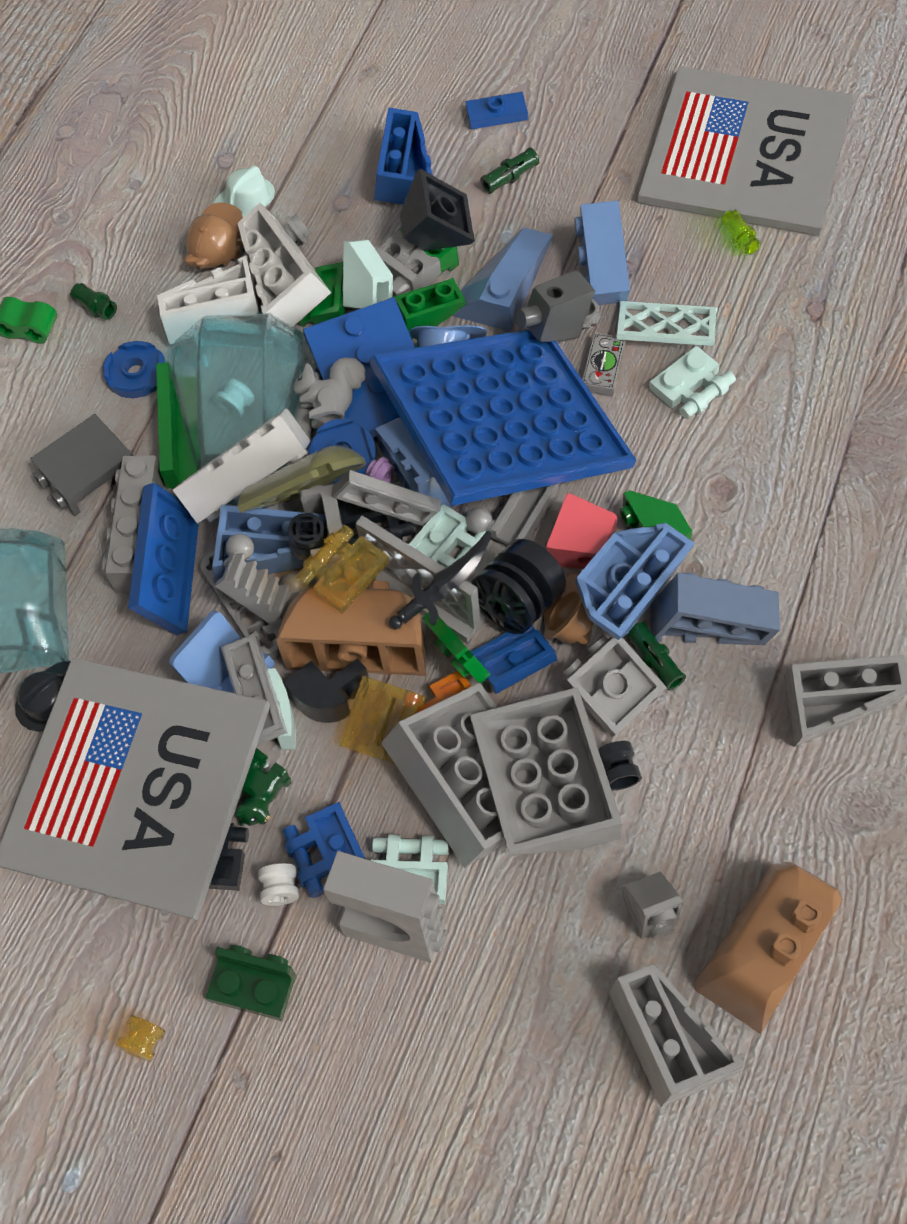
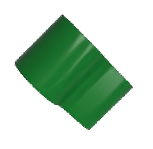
M4 297L0 304V336L8 339L24 338L37 344H43L47 341L58 317L57 311L44 302H24L14 297Z

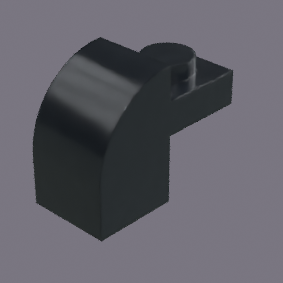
M358 658L330 680L311 660L283 681L288 697L305 716L317 722L332 723L343 720L351 715L347 701L361 696L365 692L367 685L370 684L367 668Z

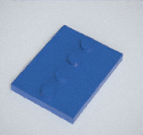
M394 297L303 329L305 339L322 380L329 379L332 364L340 358L357 359L365 367V381L361 383L359 389L353 390V400L345 412L344 419L352 420L353 423L365 427L372 435L374 441L377 440L375 428L400 416L370 365L371 355L415 348Z

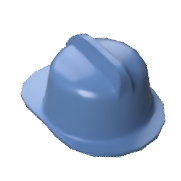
M474 325L448 327L418 326L412 328L409 334L417 340L418 347L485 337L487 331L483 327Z

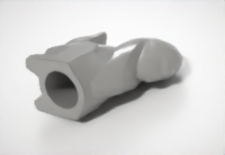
M344 357L336 360L330 368V376L327 380H317L309 363L305 364L304 371L294 382L293 391L296 395L300 396L299 402L302 403V409L314 407L308 413L309 419H313L311 424L314 429L320 428L331 420L344 419L345 412L353 400V390L359 389L361 383L365 381V367L357 359Z

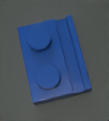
M533 625L524 634L506 632L471 651L491 674L485 681L495 694L557 661L556 651Z

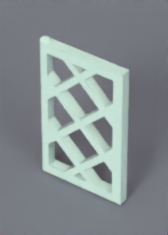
M630 301L619 302L618 340L714 346L717 307ZM626 309L643 311L633 316ZM659 311L676 312V314L667 318L659 313ZM693 313L709 314V316L700 320ZM651 316L659 322L649 327L641 320ZM685 318L693 325L682 329L675 322ZM634 325L641 332L624 331V329ZM667 327L675 334L657 332ZM700 329L708 334V336L691 335Z

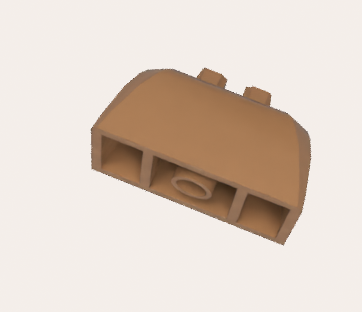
M338 579L336 587L316 586L300 592L288 607L276 637L286 669L299 670L312 660L321 671L340 672L358 658L367 668L368 673L426 676L425 635L420 613L406 624L403 622L402 627L398 630L391 629L388 623L390 617L398 616L396 612L415 597L400 590L389 589L387 581L378 580L370 582L369 588H357L356 581Z
M782 862L771 864L694 983L695 990L761 1034L840 907L843 898L839 890L794 863Z

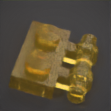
M343 525L336 533H330L324 540L325 545L315 556L310 555L303 562L304 567L295 576L304 586H307L314 577L319 578L320 580L313 587L314 592L341 614L390 563L389 556L363 536H360L353 545H350L348 541L354 533L346 525ZM336 554L341 555L342 557L331 569L326 566Z

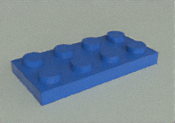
M153 482L143 486L128 609L169 632L180 635L187 633L199 523L197 524L177 497Z

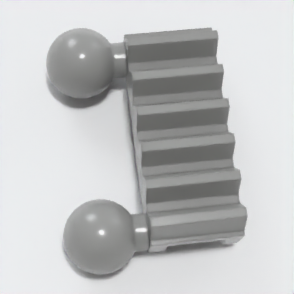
M559 484L513 493L496 521L492 519L487 509L482 507L473 508L466 515L467 528L474 534L490 531L492 538L507 545L514 539L523 538L531 540L534 529L537 530L540 519H544L546 509H550L552 499H556Z
M235 534L226 543V552L229 556L223 564L226 566L223 577L216 582L215 587L279 630L288 607L300 592L308 589V581L302 574L292 572L284 576L281 585H279V577L269 578L267 577L269 570H257L256 561H245L254 552L253 541L245 534Z

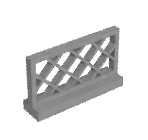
M361 516L356 522L363 554V560L357 565L356 569L357 573L368 581H387L389 589L400 590L415 597L411 584L416 573H419L422 577L421 589L423 590L432 583L435 574L446 569L364 516ZM466 580L459 587L450 590L445 599H440L434 603L440 618L466 644L472 640L488 620L479 610L478 588ZM423 609L420 614L424 616L429 611Z

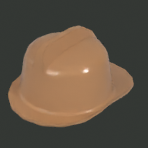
M577 574L565 577V592L544 612V638L548 640L557 638L570 645L576 642L586 645L590 642L594 622L588 619L575 583Z

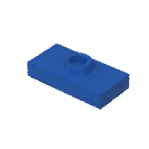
M523 91L465 101L470 129L528 120V111Z

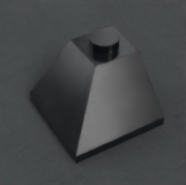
M419 169L415 174L400 212L403 239L427 251L471 245L475 239L467 194Z

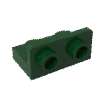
M229 945L228 949L216 947L214 956L218 961L205 999L211 1003L282 1021L296 979L295 972L288 965L289 961L272 954H266L265 959L251 956L252 952L249 949L238 945Z

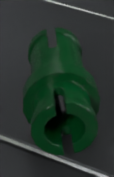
M82 282L80 284L76 283L71 289V299L87 307L89 313L95 317L101 316V318L107 320V318L111 319L115 315L117 305L105 293L95 292Z

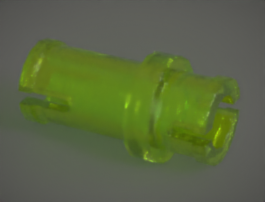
M736 209L734 211H727L721 218V224L732 236V243L735 248L741 249V252L746 256L748 253L752 255L759 249L761 244L759 239L756 238L757 233L755 229L745 223Z

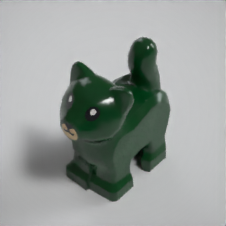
M257 748L241 791V795L247 797V799L235 811V815L240 817V826L244 824L248 826L264 825L270 818L268 805L274 801L278 792L283 787H288L292 783L287 770L276 762L268 772H263L262 770L269 766L266 762L268 756Z

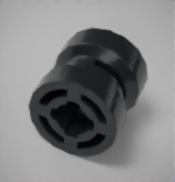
M301 513L292 518L288 527L290 551L299 559L310 560L312 559L310 550L324 546L323 522L318 516L311 513Z
M615 741L598 749L611 791L626 789L641 781L642 776L639 767L632 760L635 753L631 742Z

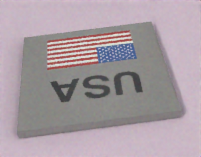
M679 66L638 194V203L819 236L854 95Z
M72 658L1 840L0 867L198 921L271 704L267 700Z

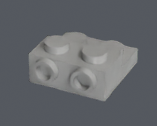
M602 635L587 649L591 655L583 663L577 658L563 670L562 673L566 678L559 685L564 690L578 687L585 710H588L610 736L613 737L648 706L666 686L623 638L617 640L612 636L607 639Z

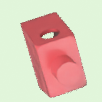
M567 493L546 545V550L557 560L561 567L584 569L613 533L616 532L617 516L613 512Z

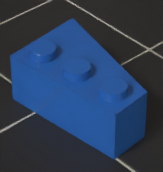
M388 107L376 173L374 200L404 205L416 172L422 169L433 175L430 156L427 155L425 137L418 112Z

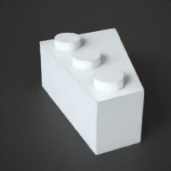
M247 256L239 258V264L222 271L220 267L212 270V276L195 283L192 279L157 295L160 317L169 344L186 342L192 339L218 335L262 324Z

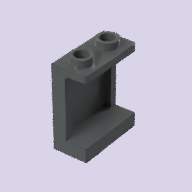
M93 414L35 454L30 460L36 469L32 475L44 490L50 487L53 491L50 495L60 509L68 508L76 516L81 513L77 502L114 477L117 469H121L122 457L133 456V454L96 414Z

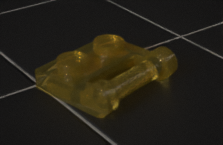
M363 676L339 745L395 764L387 751L381 748L380 745L396 699L405 701L398 721L400 722L416 714L418 708L423 707L426 696Z

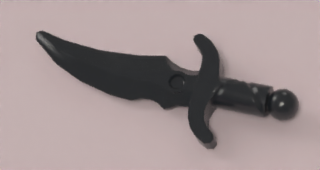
M486 531L481 539L464 556L446 569L435 574L432 583L427 588L421 589L422 577L419 573H416L411 584L415 598L396 612L398 616L390 617L388 622L390 628L394 630L400 629L403 622L406 624L423 609L428 610L430 613V625H436L439 614L434 603L440 599H445L450 590L459 587L471 575L486 552L491 532Z

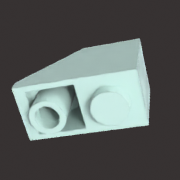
M369 240L344 241L343 306L361 309L393 297V275Z

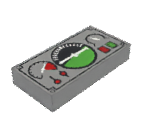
M594 333L582 379L591 393L613 396L626 340H618L617 336Z

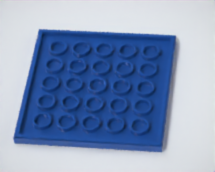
M530 330L371 355L370 365L451 506L631 469L635 465L636 458L556 341L540 342Z

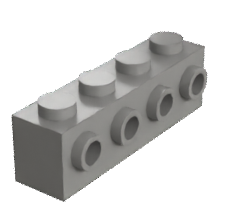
M123 456L121 469L116 471L115 481L118 491L117 497L113 498L111 502L113 524L112 527L107 529L109 551L108 556H104L102 561L103 575L109 579L116 593H130L143 486L154 482L160 487H164V480L161 476L160 465L156 456Z

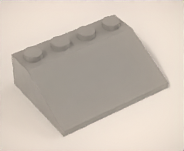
M481 683L398 722L381 743L464 868L506 843L470 719L471 714L497 708Z
M578 687L470 715L509 856L585 849L621 839L622 821Z

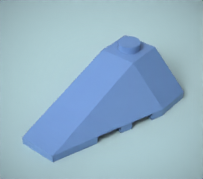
M523 228L462 288L461 293L466 300V305L452 316L511 332L515 323V312L522 307L551 244L553 235Z

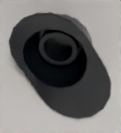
M71 661L58 662L45 671L29 675L21 683L15 703V714L20 724L28 730L44 731Z

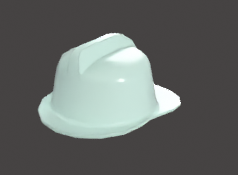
M257 166L242 168L229 175L225 190L213 203L223 202L234 205L241 210L244 218L259 203L264 207L269 205L274 199L275 190L273 185L264 179Z

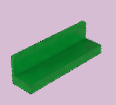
M169 362L156 364L160 473L167 489H173L206 465L201 378L198 375L175 378Z

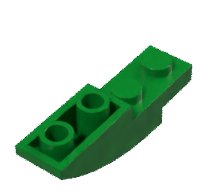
M454 278L394 296L408 332L418 326H438L466 305V300Z

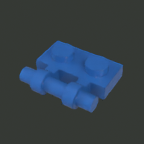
M340 802L306 816L305 819L310 831L300 835L295 825L288 826L282 831L286 840L284 845L289 857L294 858L299 870L297 874L298 880L302 887L307 888L310 898H317L324 894L320 880L329 875L337 851L365 859ZM317 845L323 860L312 864L307 851L309 848Z

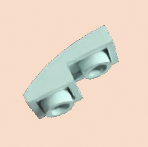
M268 668L288 732L277 737L281 749L296 750L294 715L285 686L276 669Z

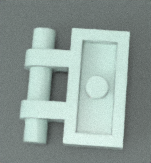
M695 346L652 379L649 383V390L671 409L680 402L685 404L679 410L681 415L688 419L693 414H700L704 411L712 399L727 393L729 386L736 381V378L730 371L725 372L722 376H715L719 372L720 365L698 346ZM702 385L705 387L700 393H694Z
M443 504L441 510L426 523L409 545L447 568L464 556L481 539L486 531L477 533L474 537L467 533L469 530L465 520L466 517ZM456 545H459L463 550L454 559L449 554Z
M389 834L388 838H373V853L387 854L386 860L371 861L433 879L435 892L439 895L438 904H446L448 865L447 862H433L434 855H449V844L446 840H435L434 836L423 835L422 839H403L398 834ZM400 854H421L420 861H399Z

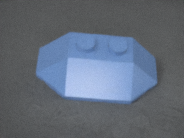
M667 523L657 524L655 527H641L614 532L575 580L588 619L617 640L623 638L663 590L695 543Z

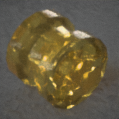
M129 1015L126 1021L127 1030L124 1036L118 1038L115 1047L134 1057L152 1062L155 1055L153 1048L156 1042L163 1038L165 1030L142 1018Z

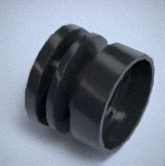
M522 538L514 539L494 558V561L490 562L471 581V584L478 588L480 612L492 624L511 634H524L543 615V612L552 606L565 592L566 579L564 571L557 560L545 548L533 541Z

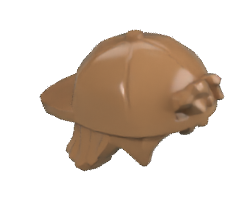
M213 203L205 209L201 216L192 221L186 236L188 256L184 258L189 267L194 266L195 268L203 269L213 268L220 264L226 267L231 259L239 257L240 250L244 246L237 224L243 219L240 209L229 203Z

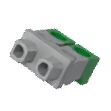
M401 227L381 247L378 246L375 249L393 275V297L432 285L434 280L445 270L451 272L459 266L457 247L427 251L403 239Z

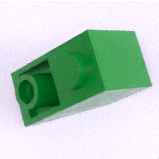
M631 490L623 493V505L620 508V515L626 527L631 526L632 529L655 527L657 524L667 523L688 539H692L693 531L677 504Z

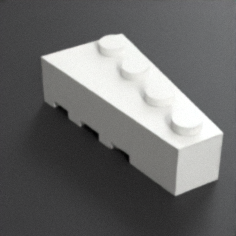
M259 203L237 224L245 252L250 257L249 267L251 273L255 275L257 295L263 303V306H261L262 313L274 326L285 334L331 292L281 223Z
M286 407L177 485L173 492L197 524L205 518L211 522L220 516L221 505H226L233 499L238 503L240 495L246 487L275 474L279 470L278 468L287 462L293 463L308 453L306 448L310 443V439Z

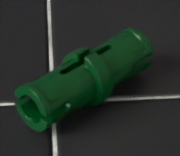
M529 147L516 157L501 161L499 167L480 178L482 187L488 194H491L508 182H516L521 174L539 164L537 153L533 148ZM518 166L517 168L513 169L512 171H510V172L507 173L506 175L502 176V174L506 173L507 171H509V170L512 169L513 167Z
M644 622L635 624L626 637L631 640L643 656L642 660L649 668L653 669L667 690L670 691L680 686L685 681L686 675L681 672L669 656L670 651L668 647L658 642ZM649 646L651 647V649L653 650V652L657 655V657L661 660V662L663 663V666L660 664V662L658 661V659H657V658L653 655V653L650 651Z

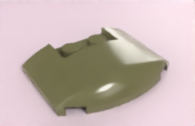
M334 445L322 448L281 468L275 474L246 487L240 495L237 507L239 512L242 513L301 498V490H306L316 485L326 486L341 479L349 470L357 471L364 468L366 462L363 456L345 446Z

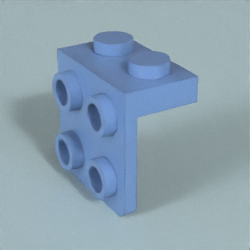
M211 611L170 657V666L185 683L234 693L221 647L239 640L241 637L220 612ZM263 653L267 668H273L275 662L269 655Z

